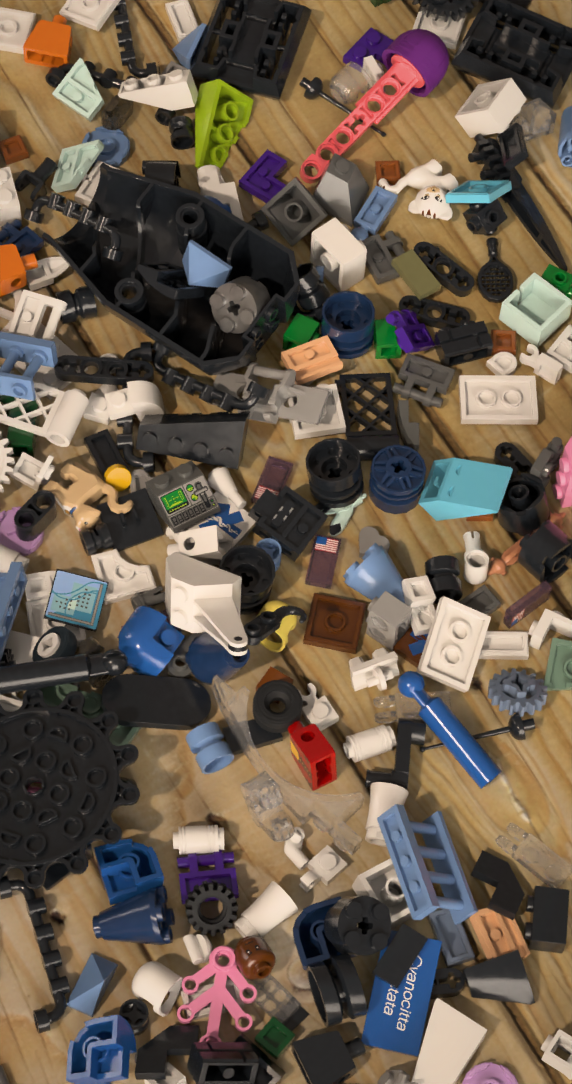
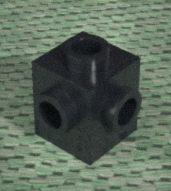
M498 198L491 203H471L469 205L470 208L462 213L466 219L468 229L473 234H484L485 236L497 231V226L507 219Z

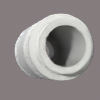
M380 725L347 736L346 743H343V749L348 759L352 758L356 763L392 751V747L396 746V738L389 725Z
M218 825L178 826V832H173V849H179V855L191 853L210 854L224 850V827L218 828Z

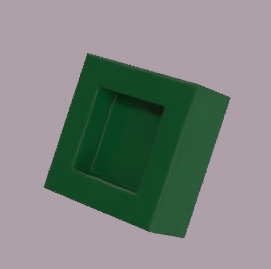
M273 1016L256 1035L254 1042L277 1060L293 1042L296 1035Z

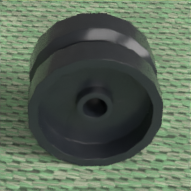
M348 953L332 957L330 969L322 961L307 965V977L318 1013L327 1028L342 1023L343 1010L351 1019L367 1014L364 991L356 968Z

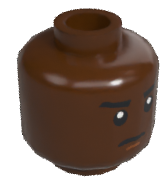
M247 936L241 939L235 947V963L245 978L258 980L267 977L271 973L276 963V957L263 938Z

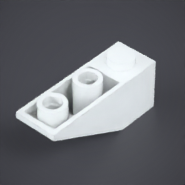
M177 69L167 74H151L146 78L127 79L122 82L118 96L123 99L173 111L195 107L198 91L190 69L183 71Z

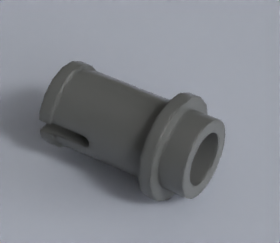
M162 586L141 594L135 593L134 597H131L133 609L135 610L139 606L152 607L164 603L165 592L161 593L163 591Z

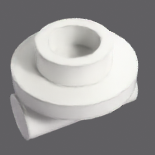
M188 934L183 937L192 963L194 965L206 963L212 952V943L207 936L203 934Z

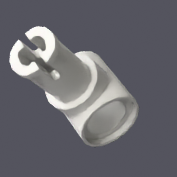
M471 531L463 535L466 549L464 553L465 565L463 576L468 583L478 585L487 579L489 557L481 549L480 533L473 531L474 538H472Z

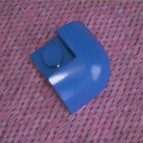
M139 606L134 610L121 628L117 638H119V649L127 656L128 667L139 675L157 676L172 659L173 653L185 636L165 621L167 619L165 615L146 606Z
M124 839L116 844L94 847L98 869L110 905L123 902L151 888L163 886L164 875L157 855L151 846L147 847L144 844L133 842L132 839Z
M118 1014L93 1018L84 1022L85 1027L79 1031L75 1040H70L67 1055L66 1081L74 1084H111L112 1081L128 1079L130 1054L137 1053L136 1039L129 1022Z

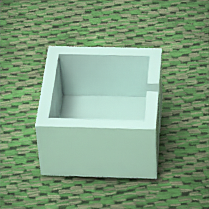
M534 272L520 285L519 290L516 289L502 302L499 320L538 348L569 318L572 300Z

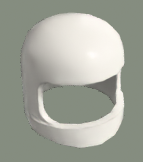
M150 961L142 965L136 972L132 980V993L139 1000L146 999L153 1005V1011L164 1017L169 1014L182 987L183 978L163 964ZM168 991H169L170 994H169L168 999H167V1000L165 1001V1003L161 1006V1004H162V1002H163V1000H164L166 994H167Z

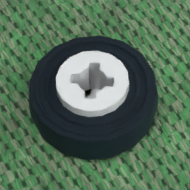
M63 626L49 629L36 643L32 660L39 661L74 655L77 649L76 636Z

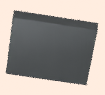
M297 177L261 208L292 247L319 227L328 216Z

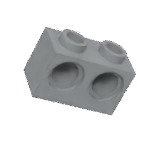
M385 591L380 598L375 597L367 608L369 615L366 619V634L393 651L394 645L409 628L412 608Z

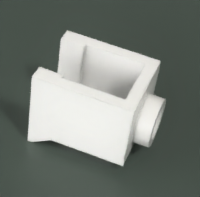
M559 1029L554 1037L549 1034L541 1047L544 1055L541 1060L571 1080L572 1036ZM558 1047L570 1054L567 1061L554 1054Z

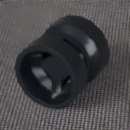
M176 116L169 121L171 145L175 149L185 150L192 147L195 143L192 132L193 124L189 117Z
M105 522L96 525L95 529L79 531L80 540L87 556L95 554L98 549L103 548L106 550L113 547V541Z
M139 999L125 1001L120 1008L119 1015L129 1022L134 1036L144 1033L149 1025V1014L146 1004Z

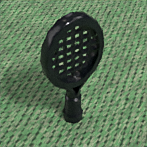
M492 237L486 240L488 256L490 258L478 272L477 287L483 298L489 302L501 303L512 294L514 278L510 269L498 260V239Z

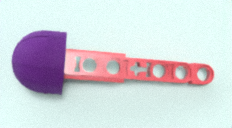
M424 29L409 30L398 36L383 51L382 60L387 72L355 104V110L317 148L315 155L312 153L303 162L299 174L304 182L312 184L321 178L325 167L330 161L324 160L321 157L320 152L327 149L333 155L336 153L342 156L373 123L378 124L408 92L419 97H426L433 91L445 76L449 65L447 47L439 36ZM385 85H392L396 93L394 95H387L383 87ZM368 102H378L380 110L376 112L371 111L368 108ZM362 119V125H357L354 131H352L350 128L353 126L354 121ZM339 133L346 134L349 137V142L346 144L339 143L336 135ZM307 166H313L317 169L318 174L310 177L306 175L304 169Z

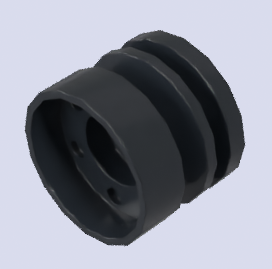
M329 438L316 443L308 451L306 469L310 492L315 501L329 508H342L353 504L361 496L364 489L360 452L356 446L345 439Z
M239 545L231 548L223 555L219 569L242 577L240 615L260 611L271 595L275 579V564L271 556L262 548L253 545Z

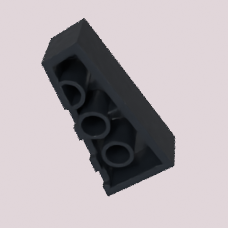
M241 411V413L218 412L217 414L192 413V415H145L139 424L136 449L238 470L243 459L250 411Z

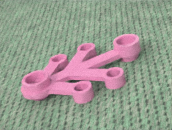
M229 946L216 947L209 956L208 965L193 976H186L182 980L183 992L187 995H194L199 989V984L215 975L214 986L188 1005L184 1004L177 1010L178 1020L183 1024H189L193 1021L196 1013L211 1003L207 1033L199 1041L206 1044L209 1042H222L218 1037L223 1005L234 1018L235 1027L239 1032H248L253 1024L252 1017L244 1013L226 989L228 976L240 990L239 997L242 1002L250 1004L257 997L256 988L248 984L236 968L234 949ZM220 957H227L229 963L225 966L218 963ZM193 981L196 987L193 990H188L185 988V983ZM250 989L254 995L252 998L247 999L243 996V991ZM182 1010H189L191 1012L190 1018H182L180 1016ZM241 1018H246L249 1020V1025L243 1028L239 1026L238 1021Z

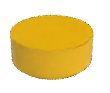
M121 464L110 466L104 474L105 483L113 486L118 492L128 488L132 480L129 470Z

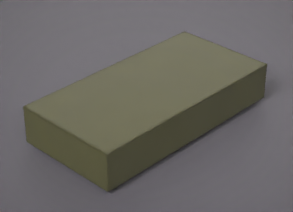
M413 249L392 259L391 265L419 300L440 290L441 284Z

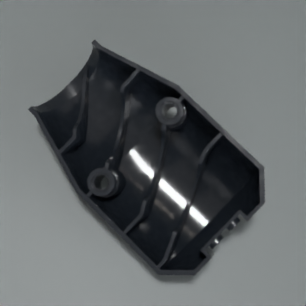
M105 163L100 165L98 187L88 208L97 211L96 218L101 214L113 219L112 225L118 229L121 235L120 250L124 251L121 262L102 256L104 246H110L111 237L108 234L99 232L93 227L77 222L67 233L59 238L53 239L45 232L42 235L43 240L55 248L108 312L211 376L249 366L251 362H256V354L264 346L272 333L275 332L279 323L288 322L300 291L295 255L291 249L195 191L115 169ZM193 240L233 267L227 283L241 276L252 277L251 279L256 282L260 281L266 287L271 300L245 332L225 333L216 322L209 302L211 295L218 288L205 287L204 296L201 298L174 300L152 287L138 271V264L169 262L184 268L182 259L189 241Z

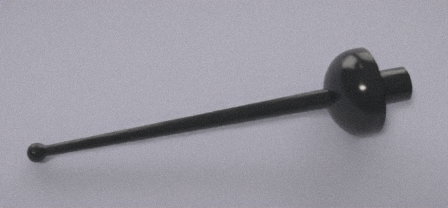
M304 77L299 85L306 89L304 93L306 99L313 100L321 96L349 115L352 113L351 110L322 91L323 82L320 78L315 77L310 81ZM373 125L370 126L371 129L381 134L382 137L386 136L385 132L380 131Z
M516 713L510 717L507 727L472 736L475 739H481L510 732L511 736L516 740H525V731L535 729V723L533 718L522 720L519 713ZM440 743L428 747L422 746L420 747V752L443 747L444 744Z

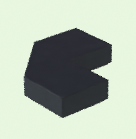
M482 850L471 876L496 887L487 908L513 920L525 894L509 863Z
M169 1026L140 1047L135 1067L136 1080L166 1079L168 1056L190 1055L193 1042L200 1041V1026Z

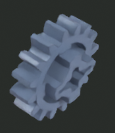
M512 668L511 672L508 673L503 669L501 670V675L495 673L493 679H490L488 698L492 699V705H499V711L509 710V715L511 716L514 713H519L520 717H523L524 712L534 715L535 710L541 711L542 706L546 704L548 687L543 685V679L536 680L535 673L527 675L525 669L520 672L516 671L515 668Z

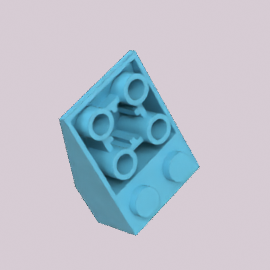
M460 458L434 460L418 504L436 521L498 513L513 469L511 467Z

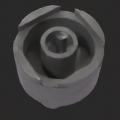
M241 276L221 285L211 295L209 302L212 313L223 332H245L271 300L268 290L260 281L256 282L249 276Z

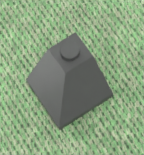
M335 153L325 167L312 196L328 215L333 218L336 217L342 223L352 227L354 219L358 215L369 191V186L356 164Z

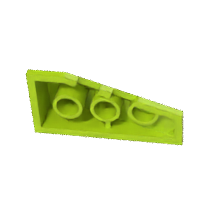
M221 79L200 84L195 104L196 168L215 165L221 169L228 157L229 149L239 139V132L249 122L254 100Z

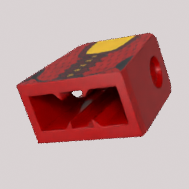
M296 721L290 725L288 732L290 733L291 754L312 791L337 780L335 750L316 724H310L305 727L301 721Z

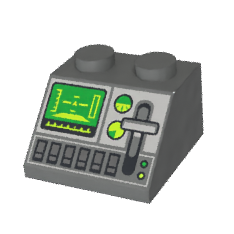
M192 460L145 482L153 508L174 534L221 511L204 474Z

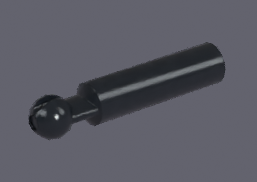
M110 649L105 653L87 656L85 653L1 666L0 695L88 681L90 677L107 674L118 676L127 669V656L119 649Z

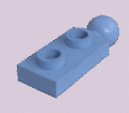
M375 186L354 219L353 226L356 228L351 230V234L361 241L369 237L368 233L376 235L396 204L398 195Z

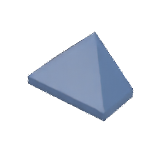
M200 24L172 49L183 67L191 68L207 24Z
M193 240L189 241L182 259L188 285L219 288L227 283L233 268Z
M91 953L66 1006L93 1017L118 964Z

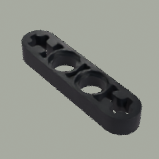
M62 355L58 357V362L54 367L56 377L61 381L127 386V382L148 381L152 383L154 380L153 366L147 361ZM65 365H69L67 371H62ZM77 366H80V373L76 371ZM88 366L98 368V371L91 375L85 373L84 370ZM114 368H121L124 373L120 376H113L110 374V371ZM128 369L132 370L131 377H129ZM141 371H146L144 377H139Z

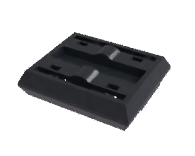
M217 0L190 68L192 77L203 82L221 79L238 91L272 100H280L312 10L304 5L284 0ZM229 7L234 8L231 12V20L225 18ZM292 23L293 25L286 46H283ZM219 35L217 56L213 59V65L208 64L211 51ZM277 63H278V69H276L275 74H274V77H273V79L271 80V77H272V75H273L274 69H275V67H276V65H277Z
M485 0L451 64L457 70L485 82L512 78L528 101L546 109H553L572 72V29L507 0ZM498 20L504 22L505 25L498 23ZM551 44L559 46V49L551 46Z

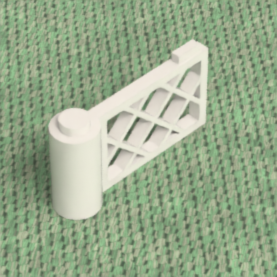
M34 382L35 400L39 409L26 413L23 404L32 400L14 397L15 401L3 406L0 402V413H2L0 414V423L46 437L57 446L67 447L75 434L89 400L86 394L79 389L64 392ZM47 395L56 397L54 403L43 407L39 399ZM19 407L22 413L21 416L16 418L7 416L5 411ZM43 414L46 420L43 427L31 424L29 419Z

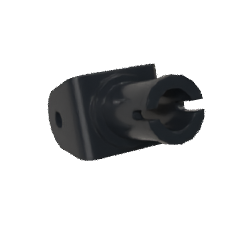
M46 157L35 172L23 170L14 183L15 189L20 192L30 183L34 185L35 189L30 196L32 202L38 197L47 195L45 182L58 169L57 164L52 159Z

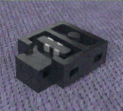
M286 485L278 496L266 489L248 514L249 517L257 522L252 531L262 539L271 538L279 542L281 553L294 562L328 518L325 513Z

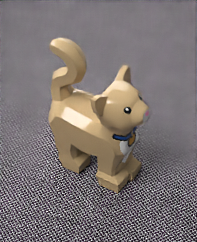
M75 462L74 465L67 463L60 470L61 478L73 481L68 488L52 480L42 488L55 495L56 503L63 512L75 519V528L78 531L93 529L96 525L102 523L99 517L101 511L90 507V505L104 494L108 495L107 505L110 510L117 514L129 512L134 505L132 500L119 504L118 491L78 462Z

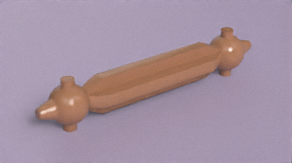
M550 511L547 520L563 529L562 524L566 514L565 512L552 514ZM522 538L502 553L501 558L495 559L493 556L490 559L491 564L487 572L488 575L502 574L504 576L507 573L505 571L506 566L513 565L518 561V556L522 549L519 543Z

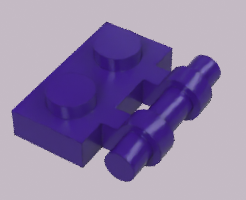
M410 309L391 311L386 316V322L397 327V330L394 331L398 337L397 343L406 354L429 350L435 346L425 324H419L414 311Z
M219 850V852H213V854L197 855L196 853H191L186 857H177L178 869L189 868L190 871L188 873H179L182 904H185L188 899V893L194 890L193 887L198 884L199 886L203 881L209 883L212 880L220 884H226L227 888L232 890L235 898H239L236 868L224 869V864L234 863L233 851L222 852V850ZM199 866H215V870H198ZM210 897L205 899L203 902L217 901L219 899Z

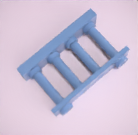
M0 331V358H6L0 368V394L34 401L36 394L33 377L41 365L54 368L58 362L55 341ZM17 361L30 363L22 376L10 374Z
M395 804L377 818L413 920H422L436 909L442 908L449 909L453 922L457 925L478 912L441 811H436L423 822L409 821L404 805ZM414 833L422 834L426 847L418 846ZM423 858L431 859L435 872L427 871ZM432 883L440 884L444 897L436 896Z

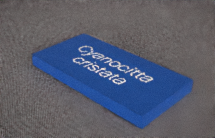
M391 930L388 944L380 951L378 962L398 931ZM428 938L398 989L393 988L375 976L361 1039L363 1045L418 1057L442 941Z

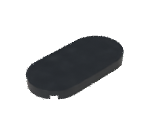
M122 674L110 679L104 686L101 696V707L104 712H115L119 717L118 724L122 726L192 730L208 718L211 709V698L207 690L200 683L188 678Z

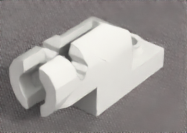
M206 165L198 168L197 179L201 195L214 197L222 204H227L232 214L243 220L235 182L225 183L220 168L215 165Z

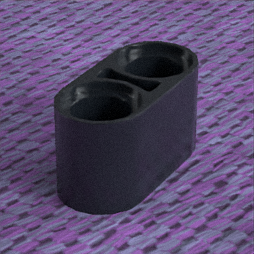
M48 490L36 492L16 512L14 524L16 535L20 540L29 542L36 539L54 521L57 516L55 495ZM43 505H48V506H49L48 508H45V509L39 508V507H41V506H43ZM25 523H31V524H32V525L27 526V527L22 526V525L25 524Z

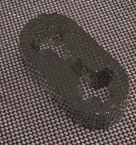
M118 95L113 97L102 111V126L108 130L120 129L132 115L134 101L120 98Z

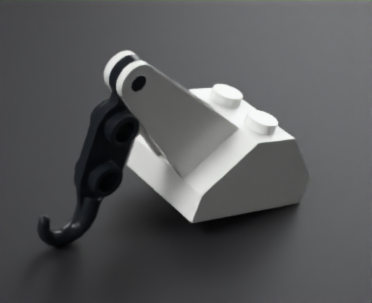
M177 552L166 558L165 607L170 624L191 633L207 632L231 655H245L248 651V645H258L279 629L285 616L297 615L300 617L299 622L304 623L307 619V614L296 606H282L274 612H262L243 627L240 619L242 577Z

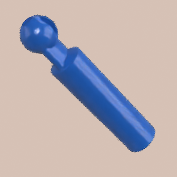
M407 671L402 674L398 680L400 693L405 697L414 698L421 706L418 715L480 789L485 787L502 770L440 697L431 698L424 690L425 681L422 675L414 671Z

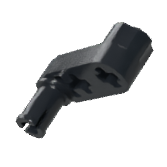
M398 719L394 770L392 772H381L367 769L365 788L370 787L371 783L386 782L401 786L407 790L411 744L424 745L426 723L423 720Z

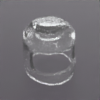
M348 62L331 78L329 90L336 101L344 105H350L358 100L359 92L365 94L374 84L360 65L355 62Z

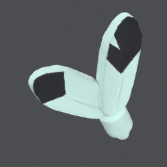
M361 494L353 504L342 508L324 507L319 503L314 505L326 515L336 514L330 524L331 536L335 537L342 533L353 514L354 508L363 503V499L367 497V494Z

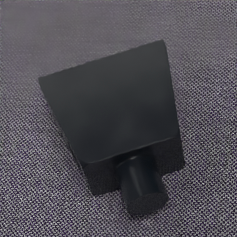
M336 1030L294 1041L291 1052L307 1084H342L355 1074L356 1066L353 1059L366 1053L363 1042L359 1037L344 1043L339 1031Z

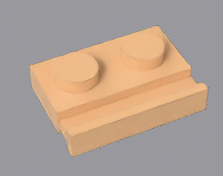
M328 335L281 352V359L286 368L296 371V385L305 384L343 369V362L340 361L338 353Z
M488 908L480 909L469 917L487 960L515 950L519 951L520 957L523 959L531 954L515 918L511 920Z

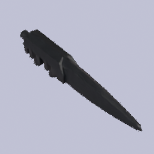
M481 133L477 134L474 137L476 145L472 153L468 154L469 162L484 164L480 172L481 180L511 181L512 190L502 195L501 198L505 203L509 204L518 219L550 259L560 269L567 272V265L546 222L521 183L522 177L515 167L509 171L504 166L501 148L496 139H485Z

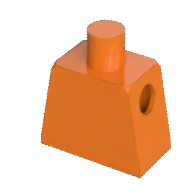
M55 15L52 22L46 20L38 21L23 46L25 62L50 68H58L63 64L70 63L73 43L72 27L66 25L67 19L64 16Z
M0 245V297L27 285L26 271L38 268L34 253L20 257L16 245Z

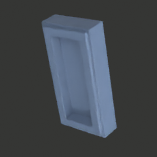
M439 909L430 913L427 918L436 940L442 941L440 951L447 968L474 960L475 955L462 923L454 924L449 909Z

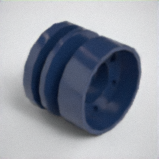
M342 291L327 298L323 304L321 337L328 335L340 359L361 357L373 345L375 308L372 301L358 292Z
M403 445L387 446L375 455L371 465L368 491L370 499L377 508L391 514H402L417 506L423 491L426 474L425 462L421 455L414 449Z

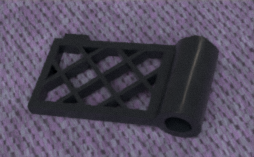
M390 373L339 375V380H335V384L337 385L338 394L341 395L342 411L346 424L345 440L356 446L360 452L361 461H373L375 455L385 447L400 445ZM374 382H385V387L380 392L370 385ZM345 383H356L361 387L356 392H352L346 388ZM365 390L374 395L369 402L359 397ZM378 400L388 405L383 412L373 406ZM353 401L363 406L357 413L348 408ZM367 411L377 416L371 423L361 417ZM383 420L390 425L391 430H379L375 426ZM356 421L365 427L362 431H350V426Z

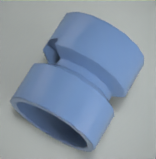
M216 722L204 723L194 728L186 736V742L191 752L197 754L196 762L204 774H211L222 770L234 760V754L228 743L221 741L224 735Z

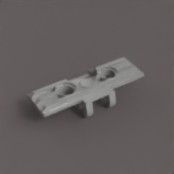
M255 362L249 364L245 375L225 372L216 376L213 387L240 400H245L249 397L250 393L246 390L251 381L258 384L257 376L282 380L281 384H275L272 390L268 389L269 392L265 400L260 398L255 406L244 410L250 411L249 419L277 424L278 418L318 425L330 394L327 390L294 384L296 379V371L294 369H287V371L259 366ZM242 391L244 393L242 397L243 399L239 398L240 393ZM289 398H297V403L293 407H285V403ZM214 400L213 404L210 405L218 406L219 401Z

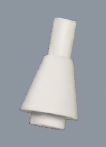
M217 467L213 469L208 475L207 482L209 486L230 499L238 509L244 508L247 502L238 493L228 468Z

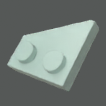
M81 58L77 60L52 93L56 99L90 122L105 104L85 62Z
M95 140L62 149L57 165L58 169L55 172L51 188L56 193L76 189L105 145L100 140Z

